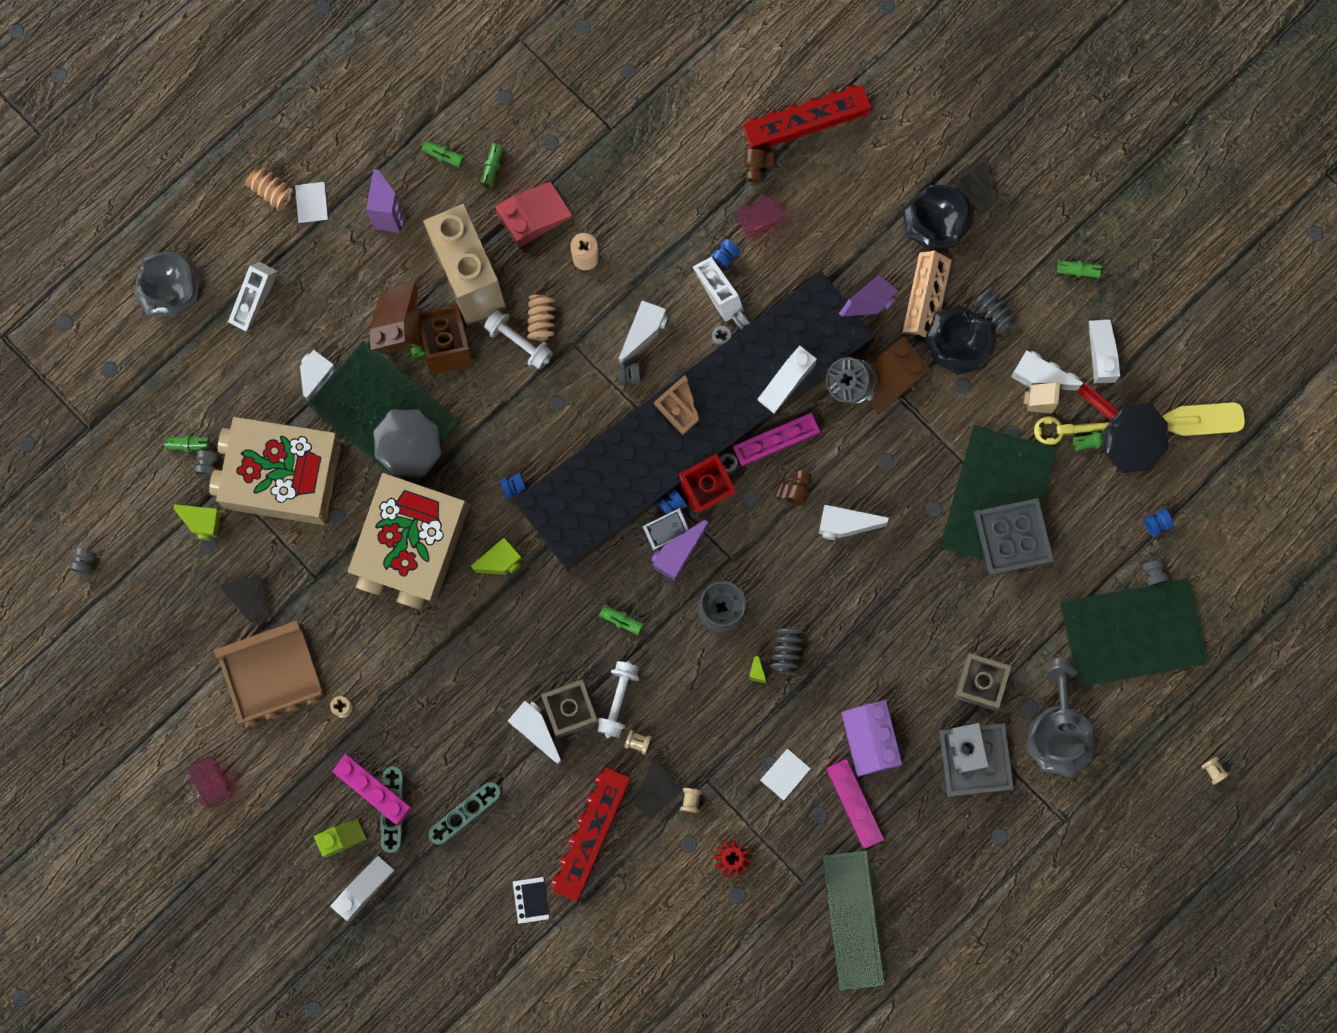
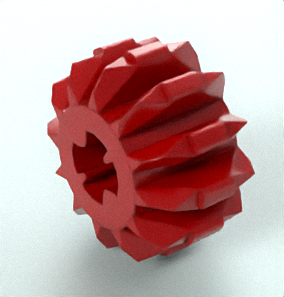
M732 840V847L729 848L727 841H724L723 844L726 850L724 851L721 847L716 849L722 856L714 855L715 860H721V862L715 864V868L724 866L720 872L721 875H724L726 870H730L729 878L733 877V871L736 870L737 876L740 877L742 875L739 870L740 867L744 871H748V867L743 862L751 863L750 858H744L750 851L745 850L741 852L745 845L744 843L735 848L736 840ZM731 853H735V857H739V861H735L734 865H730V861H726V857H730Z

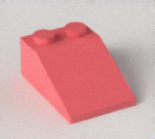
M551 181L516 194L495 206L499 219L518 249L572 217V214Z

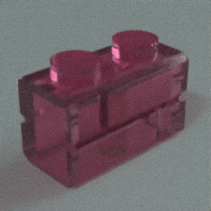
M763 195L756 200V203L750 206L749 204H744L735 212L736 221L746 239L784 222L785 218L774 195L769 197L768 195Z
M208 755L186 768L188 771L186 778L191 786H196L199 792L196 794V797L202 806L205 804L206 807L211 808L233 795L213 756Z

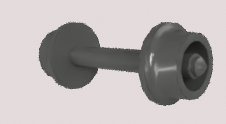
M1068 658L1052 660L1050 662V669L1047 672V676L1051 680L1058 681L1061 710L1052 714L1051 721L1055 723V729L1062 733L1076 731L1079 727L1078 722L1081 720L1080 712L1071 710L1069 706L1067 680L1073 679L1077 675V670L1073 667L1072 660Z

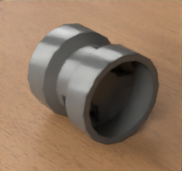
M632 363L630 366L617 364L619 386L626 385L627 383L640 384L639 363ZM628 369L631 370V379H629V370H628Z
M197 451L196 459L199 464L195 466L194 473L202 476H211L212 472L217 470L213 465L218 461L219 454L210 451Z
M76 548L74 552L75 560L71 563L70 569L91 575L93 569L91 565L95 561L97 554L85 549Z
M1163 559L1142 565L1144 572L1150 575L1147 579L1148 586L1159 585L1170 580L1169 575L1163 572L1165 567Z

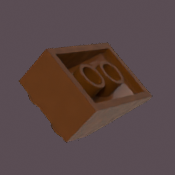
M416 284L380 293L370 326V346L372 351L387 355L420 346Z
M458 304L419 312V328L430 375L471 367V358Z
M904 337L871 363L879 374L880 384L877 393L868 402L880 414L929 376L931 369Z

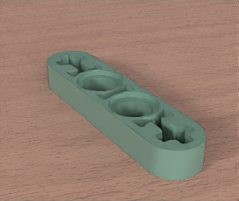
M388 767L383 772L382 783L386 786H391V780L387 776L391 775L392 771H395L399 778L395 779L394 786H399V790L393 788L391 790L403 799V773L397 767ZM381 813V847L387 853H396L402 845V823L394 827H388L386 824L387 817ZM385 830H398V834L393 833V840L397 841V845H394L393 849L390 850V847L385 844L386 841L390 840V834H385Z
M489 782L480 787L432 826L429 830L430 841L437 845H443L498 801L501 796L499 786ZM488 787L491 789L496 788L494 792L496 796L494 798L491 796L487 797L485 801L488 803L484 806L482 800L477 795L481 794L484 797L487 794L486 789ZM472 800H476L480 804V808L476 813L469 812L467 808L468 803ZM455 814L460 815L463 820L462 824L458 827H453L450 823L451 817ZM446 821L447 826L453 832L450 834L447 830L443 833V840H435L434 836L436 834L434 831L436 829L442 831L445 828L442 824Z

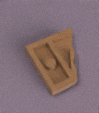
M684 375L654 402L657 409L682 435L699 422L688 380Z

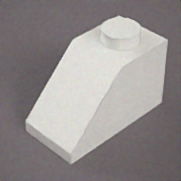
M315 350L303 357L300 366L303 396L309 403L336 372L335 366Z

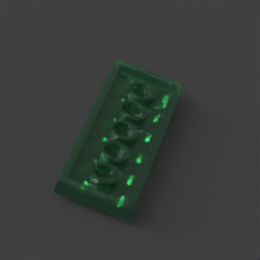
M867 851L822 856L839 991L884 986Z

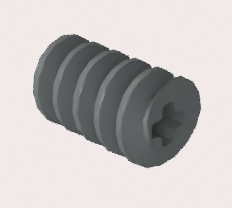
M993 286L979 295L974 305L976 308L981 307L980 314H986L984 319L991 321V328L996 327L994 332L996 335L1010 330L1019 320L1012 321L1015 316L1014 313L1007 315L1010 307L1002 308L1005 300L997 301L1000 293L993 295L992 292L995 289Z
M793 628L779 629L777 634L781 637L776 638L775 642L780 646L774 647V651L778 655H774L772 658L777 663L771 664V668L782 674L797 675L792 669L799 668V665L793 661L800 659V656L796 655L795 652L802 651V648L796 644L803 642V639L799 638L798 635L805 634V631Z

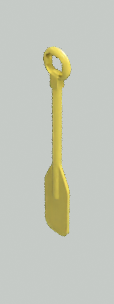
M1237 403L1181 406L1163 415L1164 419L1168 422V431L1181 436L1234 433L1243 429L1245 424L1243 408ZM1047 416L1037 421L1034 427V434L1040 443L1051 446L1061 441L1063 435L1103 431L1109 422L1062 425L1058 419ZM1042 422L1044 424L1056 423L1058 438L1054 439L1052 437L1044 440L1041 437L1042 428L1039 425Z

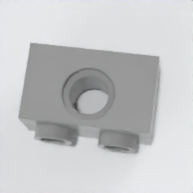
M979 723L952 728L950 730L951 734L948 735L950 747L955 749L956 756H953L955 769H959L960 774L988 768ZM962 744H970L973 748L972 754H964L961 749Z

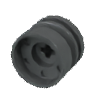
M851 357L835 361L828 369L826 375V387L830 395L836 400L845 403H866L875 396L880 384L879 374L873 365L867 361ZM850 377H852L850 384H847V380H849Z
M727 581L715 582L709 585L702 593L697 607L698 617L702 625L708 630L716 633H725L734 629L740 622L746 608V601L741 589L735 584ZM721 605L724 606V611L718 613V608Z

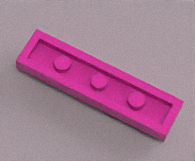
M812 413L739 443L733 446V450L741 467L814 437L820 434V430Z
M348 754L342 757L332 771L396 825H400L412 809L409 804Z
M847 759L826 768L863 850L883 841V836Z

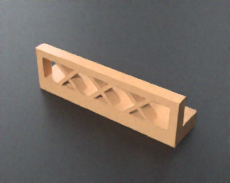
M936 251L919 253L902 332L906 335L926 337L927 331L924 330L926 321L931 325L934 314L942 309L952 260ZM939 261L943 262L942 272L938 268ZM935 281H937L939 286L937 292L934 289ZM930 301H933L934 304L933 312H931L929 307Z

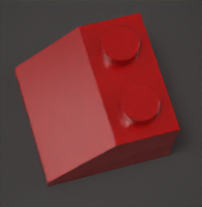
M717 454L678 474L683 492L692 510L695 512H701L736 492Z

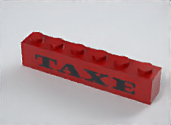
M852 85L847 87L845 91L839 93L836 91L830 92L823 98H812L806 101L805 104L799 106L796 104L791 105L784 111H773L760 119L751 118L743 125V132L750 149L764 150L870 115L871 106L863 85Z
M605 768L604 772H599L595 781L598 784L596 791L590 792L586 804H589L587 812L581 813L577 823L580 825L577 833L573 832L568 843L571 845V849L568 854L564 853L559 865L563 866L560 874L556 873L551 882V886L554 887L553 892L573 901H579L629 785V777Z

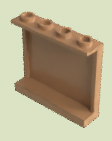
M298 621L214 650L216 658L220 661L239 719L237 723L241 726L245 725V728L257 725V721L264 718L266 720L277 718L279 716L278 713L287 711V713L300 709V705L306 703L308 706L320 702V698L325 697L301 624Z

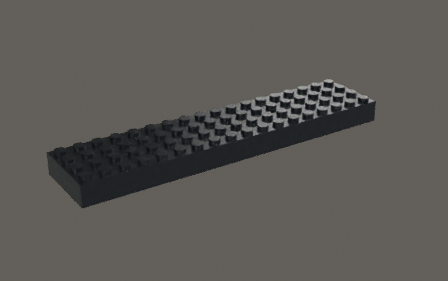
M822 271L514 499L517 508L566 572L655 507L658 501L667 498L671 491L679 489L682 486L679 473L714 454H717L720 458L731 450L733 446L739 444L826 378L828 369L835 361L841 358H853L873 343L874 335L858 315L842 317L839 314L847 302ZM801 346L816 358V365L780 408L773 413L761 404L758 398L784 363ZM685 375L699 422L682 435L657 409L654 402Z

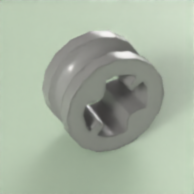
M741 310L738 311L736 316H731L741 330L751 324Z
M718 326L712 332L713 343L718 347L731 339V332L725 326ZM718 332H721L722 334H727V336H725L724 341H722L721 338H716L718 337Z
M729 453L723 454L720 457L721 463H725V459H730V462H734L730 469H726V466H724L726 473L732 474L737 469V458Z

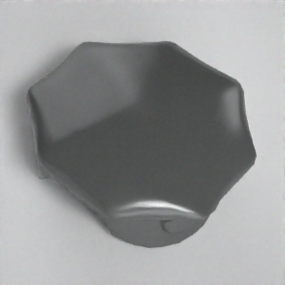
M172 251L158 252L143 259L136 279L134 296L148 316L176 317L197 302L202 276L187 254Z
M392 409L373 431L375 458L395 477H424L441 456L439 428L418 409Z
M1050 706L1029 723L1026 750L1042 771L1073 777L1093 761L1096 736L1092 731L1090 721L1082 714L1076 731L1069 733L1058 732L1055 729V723L1051 721V716L1054 712L1061 710V706Z

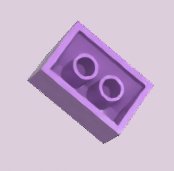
M373 169L366 208L375 230L400 233L401 226L404 227L406 217L403 214V207L400 206L396 193L378 169Z
M886 700L842 712L857 777L897 768L902 765Z

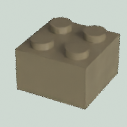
M968 653L954 698L997 711L1000 707L1011 666Z
M583 679L541 694L557 738L598 724Z

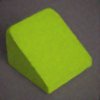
M755 656L749 679L766 683L760 659L758 656Z

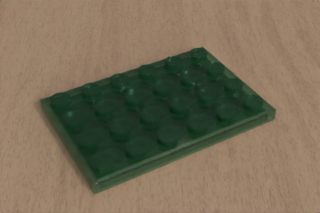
M365 341L361 342L307 403L313 411L391 476L393 475L375 458L373 435L374 429L382 422L390 410H420L438 426L440 445L460 423L454 415L376 351H372L371 346ZM396 477L405 481H409L411 479L408 477Z
M974 425L939 548L985 561L974 512L1037 498L1041 507L1057 448Z
M1189 578L1059 603L1073 667L1077 670V675L1075 676L1077 688L1208 664Z

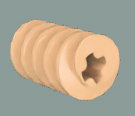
M263 167L261 170H254L248 176L246 186L251 187L253 192H258L260 197H264V200L270 202L272 207H277L278 211L283 210L291 199L293 188L289 187L285 190L287 185L285 182L278 185L280 178L276 177L272 180L274 174L270 172L266 175L268 170L266 167Z
M588 233L575 235L571 241L573 262L580 270H591L599 261L597 241Z
M531 295L528 306L531 308L528 310V315L531 316L528 318V323L530 324L528 332L530 333L527 335V338L537 342L547 341L549 336L554 335V332L548 329L555 327L553 323L549 322V320L555 319L554 315L549 314V312L555 311V307L549 306V304L555 303V299L545 295Z

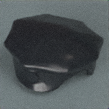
M927 186L923 191L917 192L903 210L906 236L930 251L955 247L971 228V213L968 199L958 190L949 186Z
M963 306L937 311L925 337L933 361L957 375L985 368L995 345L991 324L980 315Z
M1150 402L1124 405L1101 433L1106 455L1122 473L1151 470L1169 448L1168 422Z

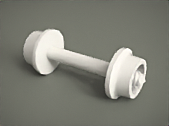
M496 310L491 316H488L484 328L490 332L492 338L501 331L531 354L527 363L529 366L533 365L538 369H542L549 363L553 352L547 347L546 342L541 343L537 348L506 325L509 320V314L507 313L503 314Z
M617 661L615 669L611 670V674L620 677L609 718L597 719L599 722L598 732L605 734L607 738L611 736L619 737L622 729L626 727L616 721L628 679L639 681L637 676L639 667L632 665L630 661Z

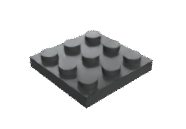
M1038 498L974 512L989 576L1053 563L1054 560Z
M1005 723L980 726L988 768L960 774L959 769H955L953 763V756H956L955 749L950 747L948 740L951 729L938 731L947 797L1014 789ZM968 743L962 744V752L966 755L972 754V746Z

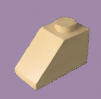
M1060 383L1031 385L1028 392L1025 391L1023 404H1027L1026 411L1052 414L1058 405Z

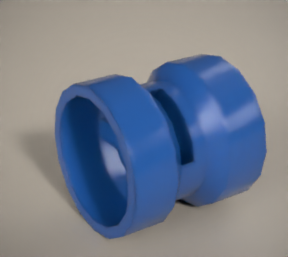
M724 239L720 243L721 247L718 250H714L711 257L716 263L727 269L731 264V260L740 254V250L734 243Z
M520 473L513 474L509 479L503 478L499 480L506 500L513 498L515 494L521 495L526 491ZM511 481H514L517 491L514 490Z
M675 490L669 493L668 498L657 502L665 515L679 508L682 511L687 507L684 500Z
M1164 508L1159 510L1155 516L1149 515L1144 518L1145 526L1152 537L1160 535L1161 530L1168 531L1174 527L1170 514Z

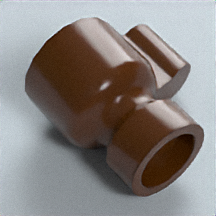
M760 149L745 150L744 165L748 168L746 181L753 183L762 182L763 173L761 169L775 166V153H767Z
M800 470L795 471L794 483L779 484L775 498L804 506L809 494L806 486L810 484L812 475Z

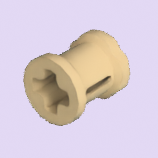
M343 696L335 697L330 703L331 711L340 718L348 717L353 711L352 703ZM341 702L346 705L343 708V712L337 709Z
M630 730L624 748L628 749L630 747L646 755L652 736L648 735L645 737L634 733V730Z
M1219 756L1201 765L1212 778L1213 785L1230 775L1220 764Z
M683 788L685 794L680 811L700 813L698 804L702 790Z

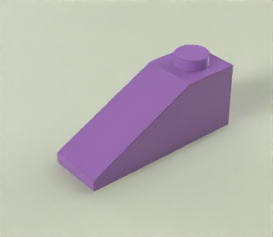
M878 275L852 296L839 314L844 317L878 314L884 308L888 310L895 303L894 296L898 290Z
M703 520L664 545L661 551L657 549L651 559L654 562L652 564L653 568L676 581L707 529L708 522Z

